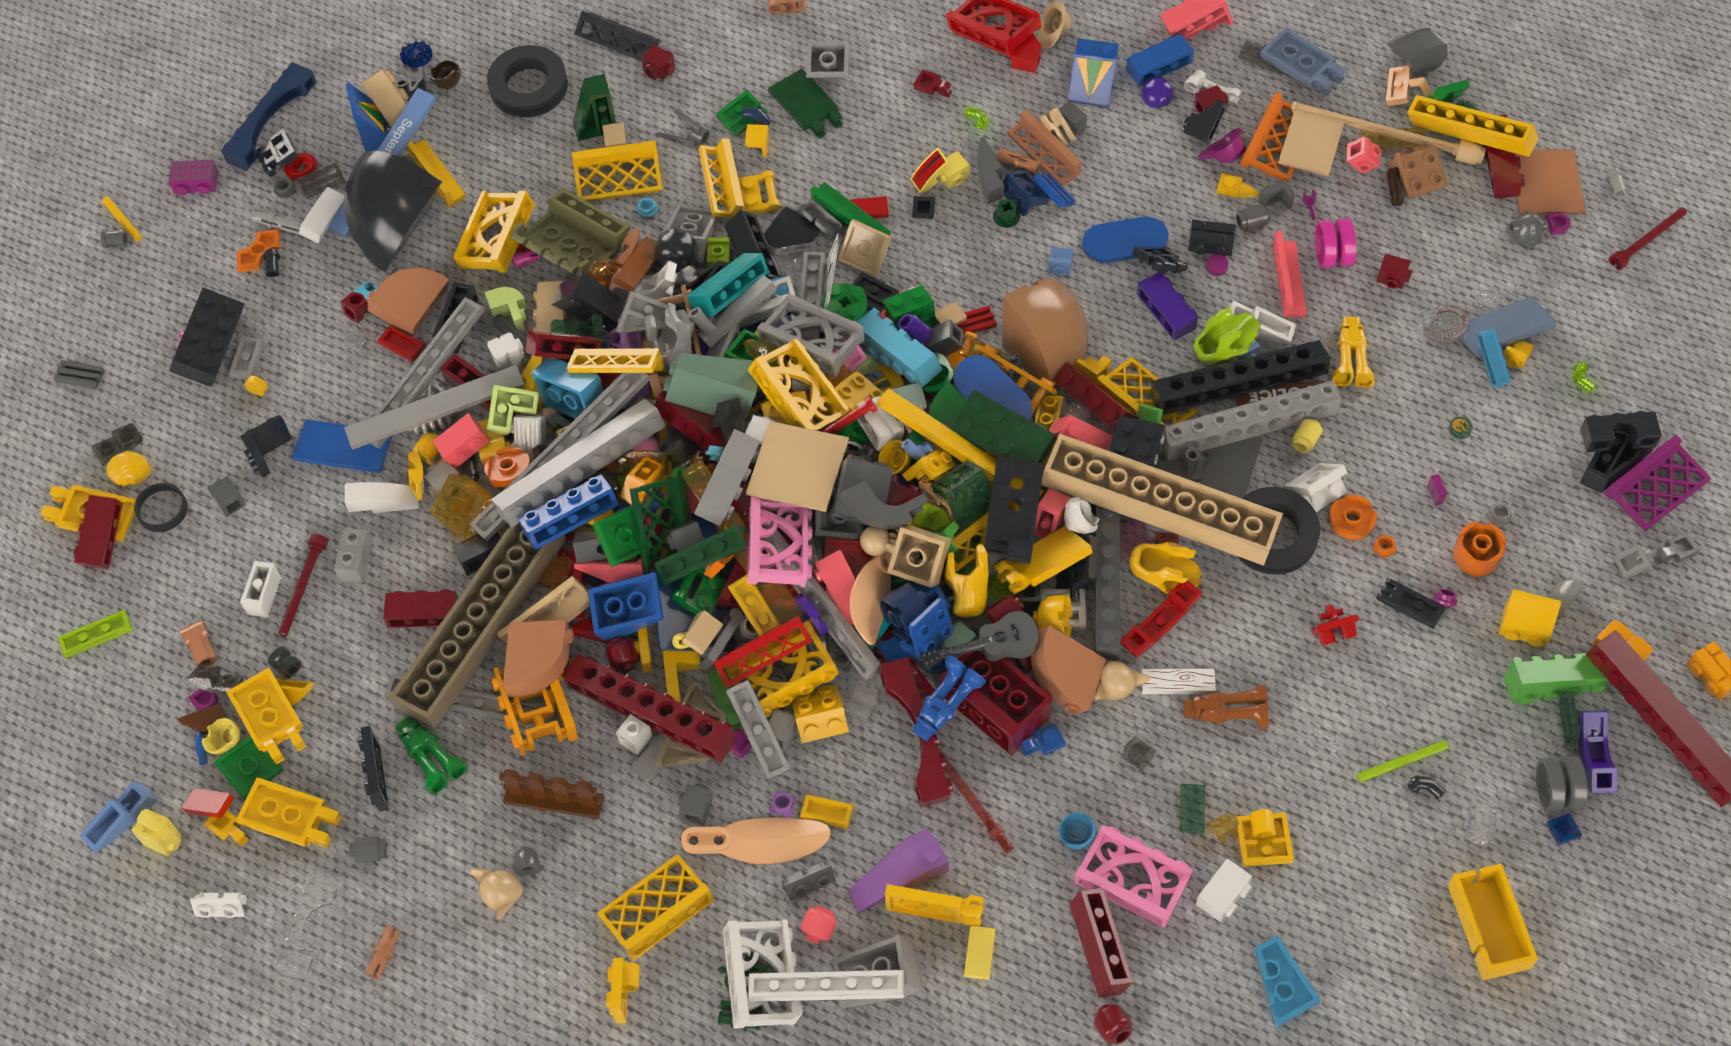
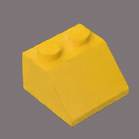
M1513 589L1503 609L1498 634L1511 641L1518 639L1526 641L1534 647L1547 646L1552 636L1561 601Z

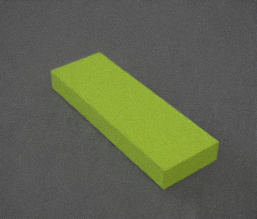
M123 609L57 638L64 657L69 658L131 632L133 628L126 610Z

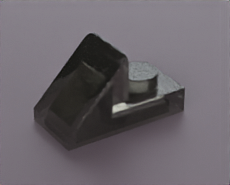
M740 398L718 402L712 428L721 426L725 446L734 429L744 434L747 430Z

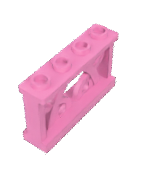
M751 496L748 523L747 584L757 585V582L795 584L805 587L806 580L811 579L812 564H808V559L811 560L812 545H808V540L811 541L812 526H808V522H811L812 509ZM784 513H797L799 520L792 521V514L787 515L785 519L781 516ZM770 523L773 524V526L768 530L762 528V525H768V527H770ZM777 528L784 531L793 541L787 549L779 554L772 544L760 540V538L773 535ZM762 550H769V551L771 552L772 556L770 557V553H768V554H762L761 551H762ZM784 563L787 568L792 569L790 564L797 563L799 569L797 571L784 570L781 564ZM776 566V569H766Z
M1102 825L1085 859L1075 874L1074 883L1086 889L1103 888L1107 900L1166 928L1192 877L1193 870L1187 863L1181 860L1175 861L1167 857L1159 849L1152 850L1144 846V843L1137 838L1132 837L1130 839L1122 835L1115 827ZM1105 843H1112L1118 847L1116 852H1111L1108 848L1110 860L1105 859L1101 853V847ZM1096 855L1102 865L1092 873L1088 871V868ZM1141 863L1148 874L1151 885L1139 884L1130 891L1124 889V879L1117 867ZM1110 871L1116 875L1118 879L1116 883L1107 880L1109 877H1113ZM1170 872L1176 875L1178 878L1177 886L1169 889L1162 888L1160 884L1165 885L1172 880L1166 879L1164 874ZM1141 890L1152 891V894L1145 892L1147 895L1146 899L1138 896V892ZM1161 894L1173 895L1166 909L1160 907Z

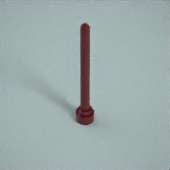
M1684 207L1679 208L1626 250L1614 252L1609 256V263L1612 266L1616 263L1618 265L1615 267L1617 270L1623 269L1628 265L1632 255L1685 216L1687 209Z
M311 534L308 541L310 552L279 629V636L281 637L288 635L319 553L326 549L329 542L326 537L320 534Z

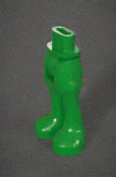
M409 716L396 724L395 729L407 750V756L413 758L427 776L425 786L430 794L435 795L447 786L448 780L445 774L426 755L427 753L431 752L451 780H456L467 772L468 765L463 760L451 757L438 744L436 736L423 728L419 721H414Z

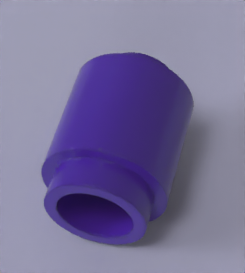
M906 314L900 319L898 323L899 329L907 332L912 340L916 339L921 344L929 340L930 327L916 315Z

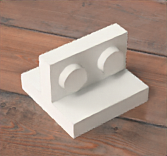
M1319 463L1284 487L1300 494L1318 512L1347 493L1341 477L1348 472L1342 464Z

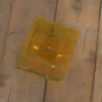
M449 474L429 513L460 538H470L478 533L469 524L492 502L491 499L494 496L467 474Z

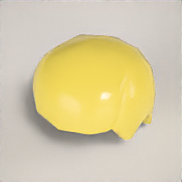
M217 719L212 725L207 727L209 734L206 738L202 739V744L207 752L214 755H224L239 744L240 728L231 719Z

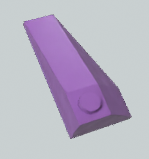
M925 829L900 842L848 890V893L857 912L860 913L885 901L887 884L912 889L949 872V861L938 840L928 829Z

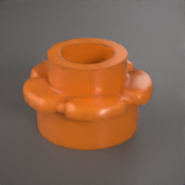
M1388 535L1378 537L1373 545L1374 552L1384 558L1393 555L1397 549L1395 540Z

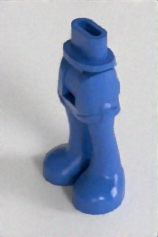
M948 655L945 660L948 669L946 677L933 694L926 697L925 704L919 714L920 718L917 717L915 719L917 723L911 730L926 742L933 733L937 735L938 730L954 717L955 710L972 690L981 688L986 682L982 676L972 669H968L951 655ZM964 676L962 683L947 703L943 700L951 689Z

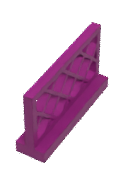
M1677 434L1615 481L1604 492L1609 499L1614 498L1644 531L1651 528L1712 479L1680 445L1682 440ZM1678 453L1684 460V466L1674 465L1673 455ZM1657 468L1668 469V479L1657 477ZM1673 470L1684 471V481L1674 480ZM1689 472L1696 473L1703 480L1699 483L1689 482ZM1641 480L1652 481V491L1640 490ZM1657 482L1668 484V494L1657 492ZM1673 485L1684 486V495H1674ZM1625 493L1635 494V504L1628 503L1622 495ZM1640 495L1651 496V506L1640 505ZM1657 497L1668 499V508L1657 507ZM1640 510L1652 512V520L1648 524L1640 516Z

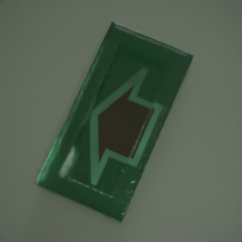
M1180 784L1179 832L1205 833V785Z

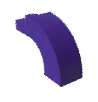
M1581 711V732H1578V749L1586 774L1587 787L1591 793L1617 792V767L1612 762L1608 743V711Z

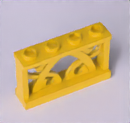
M518 191V193L481 192L459 245L454 252L453 259L461 270L486 269L497 270L499 273L507 272L519 244L510 238L513 233V227L523 222L525 230L535 206L527 191ZM494 205H501V209L497 210ZM499 221L503 227L501 233L494 236L487 243L484 240L483 232Z
M797 338L764 356L756 358L748 368V372L787 425L822 431L846 416L850 411L846 402L841 399L832 383L827 380L818 364L813 361L806 348ZM785 355H789L791 358L787 363V367L783 363ZM777 360L778 367H770L769 363ZM790 378L810 385V403L802 398L792 397L789 393L791 387ZM817 409L822 412L829 410L832 415L825 416L818 412ZM815 416L821 422L813 425L810 420Z
M809 620L805 621L803 625L818 651L807 653V645L794 651L792 656L796 657L785 656L780 659L784 663H797L795 672L789 682L767 680L772 673L773 663L767 666L764 674L762 671H758L745 678L752 683L753 691L760 687L758 698L763 694L767 695V697L758 701L766 717L775 709L789 705L799 696L809 694L822 683L832 681L839 674L834 661L820 641ZM798 627L790 631L787 641L798 644L805 640V637ZM786 634L778 639L785 640ZM777 641L768 643L766 653L778 655L781 653L784 643ZM786 644L785 650H787L788 648H790V647H792V646ZM763 646V647H761V648H759V649H757V650L763 652L765 646ZM753 652L748 654L745 665L756 667L760 664L762 655ZM765 656L763 662L767 661L771 657ZM741 658V659H739V660H737V661H735V662L742 663V662H743V658ZM819 658L824 661L823 666L815 669L814 671H811V668L813 666L818 665L814 661L807 662V659ZM730 664L724 668L730 680L739 675L741 667ZM743 668L742 674L750 669Z

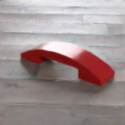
M1188 580L1184 583L1179 582L1168 593V598L1138 627L1135 625L1120 640V644L1138 658L1156 644L1186 615L1200 598L1202 592Z

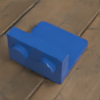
M941 598L935 600L909 625L908 630L911 637L899 643L902 651L920 660L922 653L935 650L954 632L945 600Z

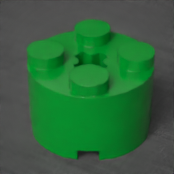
M848 283L832 284L830 300L826 310L837 313L851 321L858 322L867 314V297L863 288ZM826 293L824 294L822 300L823 309L825 305Z

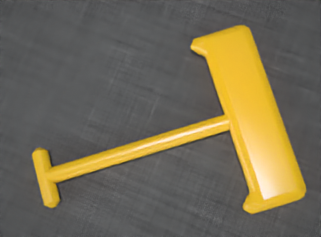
M882 364L877 367V370L881 371L885 377L873 382L875 386L885 381L889 382L891 389L905 385L901 376L890 366L885 367Z

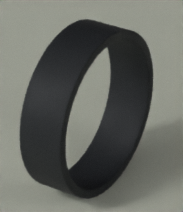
M157 483L147 487L138 495L134 505L135 515L141 525L153 532H165L175 528L183 521L188 510L187 500L182 491L169 483ZM172 491L181 496V508L178 514L170 521L162 524H149L141 519V507L144 501L154 493Z

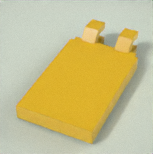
M72 485L70 490L52 486L49 494L53 496V501L64 503L62 509L44 505L40 512L41 515H44V520L55 522L58 528L78 532L79 526L84 520V503L88 501L89 495L116 498L123 503L115 541L123 542L135 515L134 505L136 499L78 485Z
M1064 526L1033 544L1030 564L1002 560L993 567L998 573L996 575L997 579L1001 583L1008 581L1011 584L1008 586L1009 590L1015 594L1027 588L1029 584L1035 587L1093 552L1091 545Z
M270 668L265 669L226 692L259 751L266 752L268 750L276 765L285 760L277 745L290 738L298 752L307 747L299 734L302 731L301 727L303 725Z
M257 777L236 822L238 825L304 847L306 845L310 846L312 842L328 848L331 841L329 834L317 829L321 821L338 826L342 817L339 816L340 813L338 811L328 808V805H325L324 799Z
M887 884L885 891L887 911L959 924L963 923L968 926H981L983 897L971 894L966 899H963L962 897Z

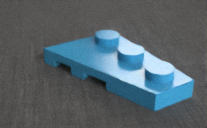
M1278 935L1256 947L1255 953L1276 1028L1320 1004V998Z

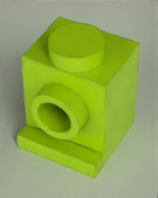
M708 238L707 266L710 267L718 260L729 265L731 259L730 238Z

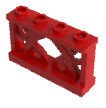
M967 0L955 11L951 10L946 14L951 31L1008 57H1011L1015 53V48L1032 33L1042 28L1041 17L1038 11L1012 0ZM1004 15L1006 18V25L990 27L986 25L985 21L986 17Z

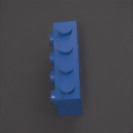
M600 474L580 486L570 489L563 495L549 500L546 504L519 517L518 521L525 536L536 550L619 505L612 488Z

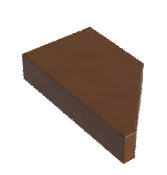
M219 703L180 717L178 722L183 726L198 730L206 735L209 733L208 726L212 725L217 719L226 718L222 704Z

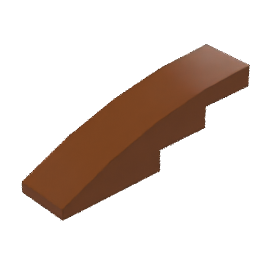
M646 236L625 262L613 283L629 292H634L638 284L640 285L656 263L654 257L656 241Z

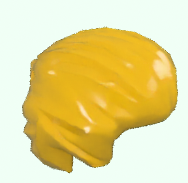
M125 451L116 454L109 461L106 467V474L118 486L127 487L129 484L137 486L149 476L152 466L144 456L135 452Z

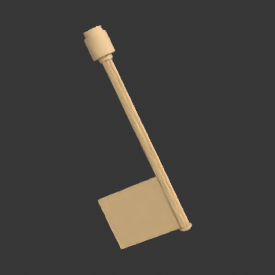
M1295 101L1291 106V111L1294 114L1278 164L1329 176L1344 125L1419 145L1426 144L1427 147L1436 145L1437 149L1455 155V160L1476 165V163L1482 164L1486 148L1481 147L1482 144L1461 139L1460 143L1456 142L1454 144L1304 105Z

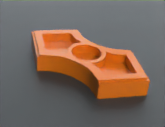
M279 229L257 232L256 238L250 246L237 251V270L239 273L260 270L265 251L267 249H281Z

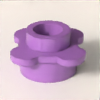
M778 791L773 795V804L769 806V811L771 814L778 813L785 818H789L793 814L792 808L797 803V799L794 795Z

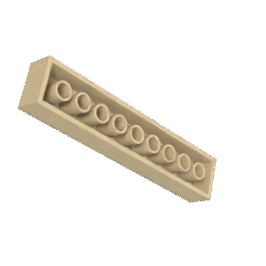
M1059 434L1044 469L1041 482L1042 486L1073 497L1079 496L1081 500L1263 566L1283 513Z

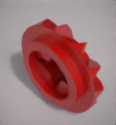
M298 153L299 157L284 167L286 176L292 181L298 180L301 183L303 179L309 180L310 176H316V170L319 169L318 162L309 153ZM303 163L305 168H303V170L299 172L298 168H300Z

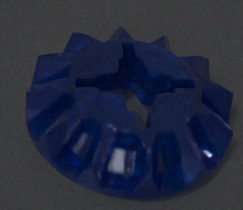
M415 40L414 43L407 42L406 47H401L399 55L401 62L405 66L418 68L425 66L431 61L433 52L430 44L427 45L424 40L421 42ZM416 49H417V50H418V53H417L416 58H415L413 54H414V52H415Z

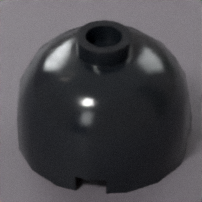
M678 229L665 230L659 235L654 247V257L661 268L668 261L677 264L675 273H678L687 266H693L698 256L699 246L689 233L684 232L682 234L677 232Z

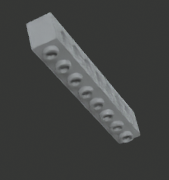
M1332 380L1165 427L1167 441L1163 453L1167 461L1185 456L1186 451L1189 449L1201 452L1298 425L1304 419L1316 420L1338 413L1342 398Z

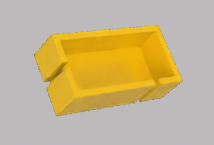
M1502 863L1480 868L1477 874L1475 870L1454 874L1447 886L1472 954L1478 953L1475 957V962L1482 981L1532 969L1538 957Z

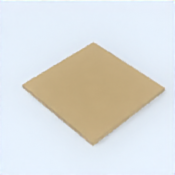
M770 421L746 495L826 512L849 437Z

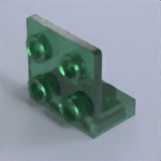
M968 460L931 485L935 494L947 499L955 521L961 530H964L989 512L992 490L984 469Z

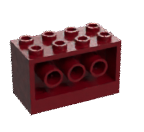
M975 650L964 653L958 660L968 669L970 668L982 676L986 682L981 688L972 690L959 704L957 710L1009 755L1013 756L1023 746L1022 742L1030 739L1033 736V732L1039 730L1051 718L1052 695L1046 688H1040L1036 685L1028 673L1018 670L1014 662L1008 657L998 661H989L982 651ZM948 669L940 676V684L946 677ZM964 676L955 684V686L945 697L946 701H948L951 698V696L955 693V691L958 689V687L963 681Z

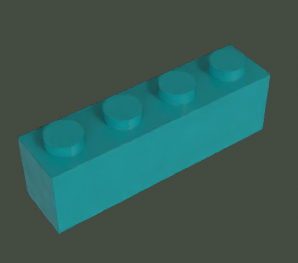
M743 253L687 295L692 310L699 307L706 316H714L742 295L763 275H768L769 270L763 254Z

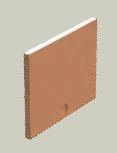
M1574 149L1533 150L1529 157L1516 154V157L1520 156L1521 160L1519 174L1524 175L1525 186L1521 187V196H1517L1519 214L1525 211L1535 214L1585 213Z

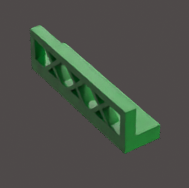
M823 182L819 188L814 185L810 189L811 198L847 228H849L851 220H856L886 235H891L889 229L826 182Z

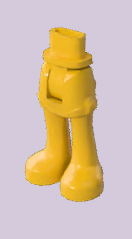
M1346 316L1343 318V324L1340 326L1341 333L1337 342V347L1340 350V366L1333 372L1332 380L1335 386L1346 387L1352 383L1354 377L1352 353L1356 355L1355 386L1370 388L1375 383V376L1367 363L1366 350L1368 344L1364 334V326L1361 324L1359 317Z

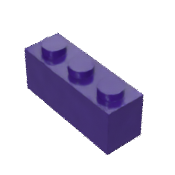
M1157 272L1138 282L1137 295L1174 341L1196 329L1198 320L1196 311L1193 308L1190 309L1183 295L1177 293L1168 277L1165 278L1162 273Z

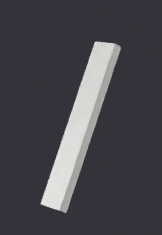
M904 970L749 974V1002L904 998Z

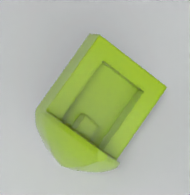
M929 502L922 505L924 510L915 514L912 521L919 526L932 530L950 523L946 512Z

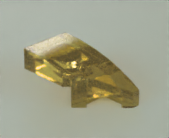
M748 339L743 342L753 359L764 356L779 348L775 344ZM786 356L783 357V363L785 366L788 363V359L786 358ZM777 360L769 363L770 367H778Z

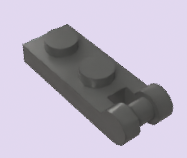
M733 608L723 618V628L714 637L713 640L715 641L711 646L707 647L702 655L700 654L703 659L699 667L707 671L714 664L713 662L716 661L743 619V612L740 609Z

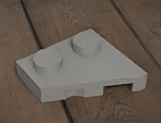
M630 291L616 333L645 331L644 321L648 315L654 316L656 329L666 328L664 311L669 306Z

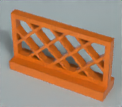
M1275 92L1240 165L1246 168L1250 165L1273 177L1289 182L1295 168L1286 166L1289 170L1288 174L1280 172L1277 166L1282 164H1278L1279 161L1274 162L1271 154L1279 152L1281 155L1283 146L1279 138L1287 136L1289 128L1286 123L1291 122L1294 113L1291 111L1292 105L1281 100L1283 95ZM1281 109L1289 111L1292 117L1284 118ZM1281 124L1284 132L1276 134L1273 126ZM1274 140L1277 147L1268 149L1265 141ZM1266 155L1269 163L1263 164L1256 159Z

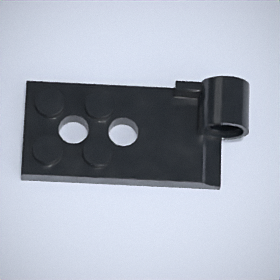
M997 457L984 548L986 550L1007 553L1006 561L1030 564L1043 463ZM1015 478L1021 479L1024 486L1021 489H1014L1010 484L1011 480ZM1010 501H1016L1020 504L1021 508L1017 512H1011L1007 508V504Z

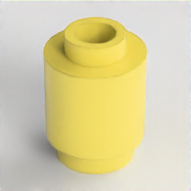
M1304 419L1292 438V446L1298 452L1308 453L1317 443L1323 432L1317 420Z

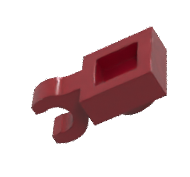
M923 69L913 84L914 90L933 95L936 91L939 95L949 98L952 90H949L952 83L942 81L941 75Z

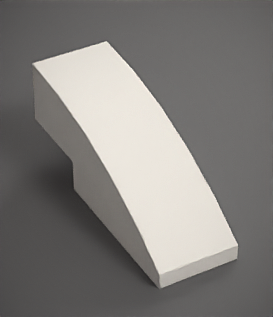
M327 187L301 224L299 234L319 243L343 205L345 195Z
M1234 300L1229 305L1231 307V314L1234 316L1247 312L1255 315V319L1261 323L1257 338L1275 343H1291L1296 324L1258 306L1253 310Z
M379 482L345 484V505L348 512L372 510L373 513L419 508V501L408 485Z

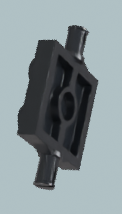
M1073 531L1075 534L1082 538L1081 533ZM1092 535L1082 539L1091 545L1093 553L1057 573L1056 589H1070L1071 602L1079 601V589L1081 586L1095 580L1097 538Z

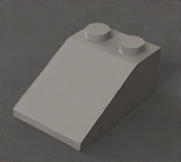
M677 204L663 232L665 230L678 229L677 232L682 234L684 232L689 233L699 246L698 256L694 263L704 262L708 251V238L713 236L718 217L712 216L710 209Z
M900 935L833 959L835 972L904 970V997L922 991L914 944ZM901 998L839 999L841 1008H848Z

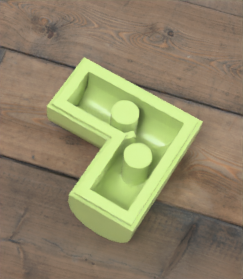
M493 385L487 431L495 434H510L513 412L536 415L539 392Z

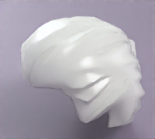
M1077 496L1070 498L1066 503L1064 521L1068 530L1081 534H1088L1097 530L1099 518L1093 516L1090 504L1087 501L1081 500V497Z

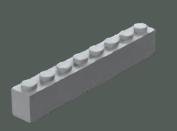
M643 399L493 497L491 500L500 517L511 527L519 523V517L546 504L549 500L559 497L664 428L665 424L658 409L646 399Z

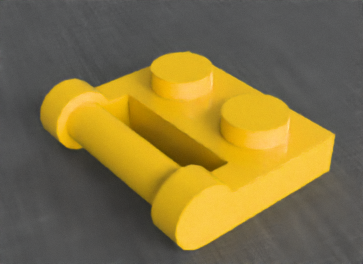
M767 170L759 175L738 178L744 204L742 210L758 214L780 209V202L777 200L773 182L775 180L773 171ZM760 183H765L768 196L767 203H762Z

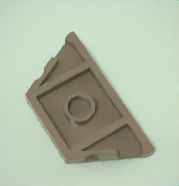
M691 682L682 702L688 703L699 713L704 711L710 714L718 722H727V715L720 708H717L713 701L698 689L695 683ZM666 736L654 763L656 767L709 762L711 758Z

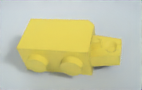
M148 809L142 810L137 817L138 822L131 831L145 847L169 857L172 851H176L179 848L182 835L169 818Z

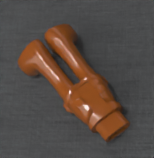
M1258 685L1253 690L1232 694L1217 692L1200 697L1194 696L1192 700H1183L1184 718H1195V721H1199L1200 717L1201 721L1215 722L1217 724L1235 719H1253L1259 728L1269 729L1266 685ZM1232 704H1255L1253 706L1226 708V705Z

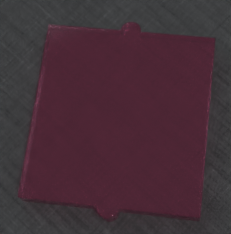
M1134 518L1129 520L1122 519L1120 521V559L1131 557L1133 549L1140 544H1152L1145 522Z

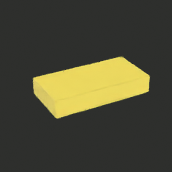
M970 925L964 977L990 980L995 928Z

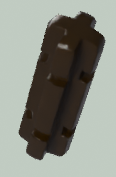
M1389 168L1387 170V180H1389L1390 196H1392L1390 198L1391 204L1393 206H1402L1404 198L1398 168Z

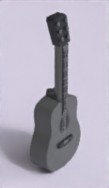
M1020 611L1011 612L996 623L982 626L979 631L978 640L943 650L935 649L922 653L920 660L924 670H927L942 663V660L946 659L948 655L954 657L975 650L982 651L989 661H998L1005 657H1029L1035 653L1038 647L1037 626L1027 613Z

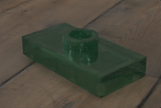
M1572 691L1563 692L1558 700L1564 742L1566 746L1576 745L1580 738L1578 727L1580 725V714L1575 710Z

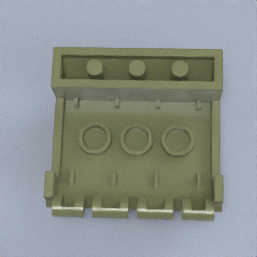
M561 188L549 198L548 213L526 231L524 230V223H518L513 227V233L510 238L525 245L551 262L560 265V267L572 274L577 275L585 272L590 277H593L617 256L623 244V239L630 230V225Z

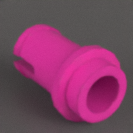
M531 249L521 253L515 252L512 263L515 268L519 267L522 269L524 265L540 261L539 255L530 257V255L536 254Z

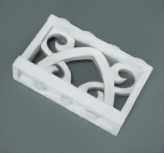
M788 920L763 922L728 921L723 928V939L734 1028L762 1025H794L802 1016L801 1001H785L787 1009L783 1013L774 1012L769 1007L767 1001L749 1002L746 987L749 986V977L744 975V971L754 966L758 956L765 959L777 973H794L796 955L795 952L791 951L793 932L792 928L788 927ZM757 933L755 941L740 937V934ZM765 933H773L777 936L779 944L776 947L772 946L770 938L762 945L760 944L761 937ZM751 952H753L751 961L746 962L743 960L742 954L745 953L750 956ZM771 1001L775 1007H780L777 1001ZM761 1005L766 1013L749 1015V1011Z

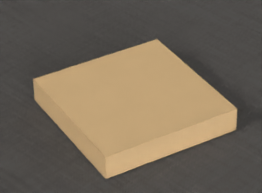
M851 220L838 261L876 278L879 275L892 237L856 220Z

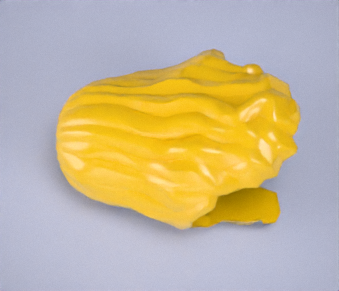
M1165 542L1156 545L1140 544L1131 552L1129 564L1133 575L1158 587L1166 594L1179 582L1184 583L1188 580L1196 587L1201 582L1200 576L1202 572L1199 570V565L1189 559L1193 558L1196 554L1194 549L1191 550L1187 546H1181L1177 543Z
M978 544L976 547V568L969 575L955 573L953 552L948 553L945 563V580L954 593L952 610L958 617H976L981 615L986 608L989 566L987 551L983 544Z

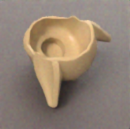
M1108 662L1102 670L1094 699L1097 701L1124 699L1134 691L1135 687L1150 681V676L1130 670L1122 662Z
M471 868L470 873L480 882L479 892L483 902L488 908L497 911L496 918L501 920L523 892L520 880L513 872L507 870L494 872Z

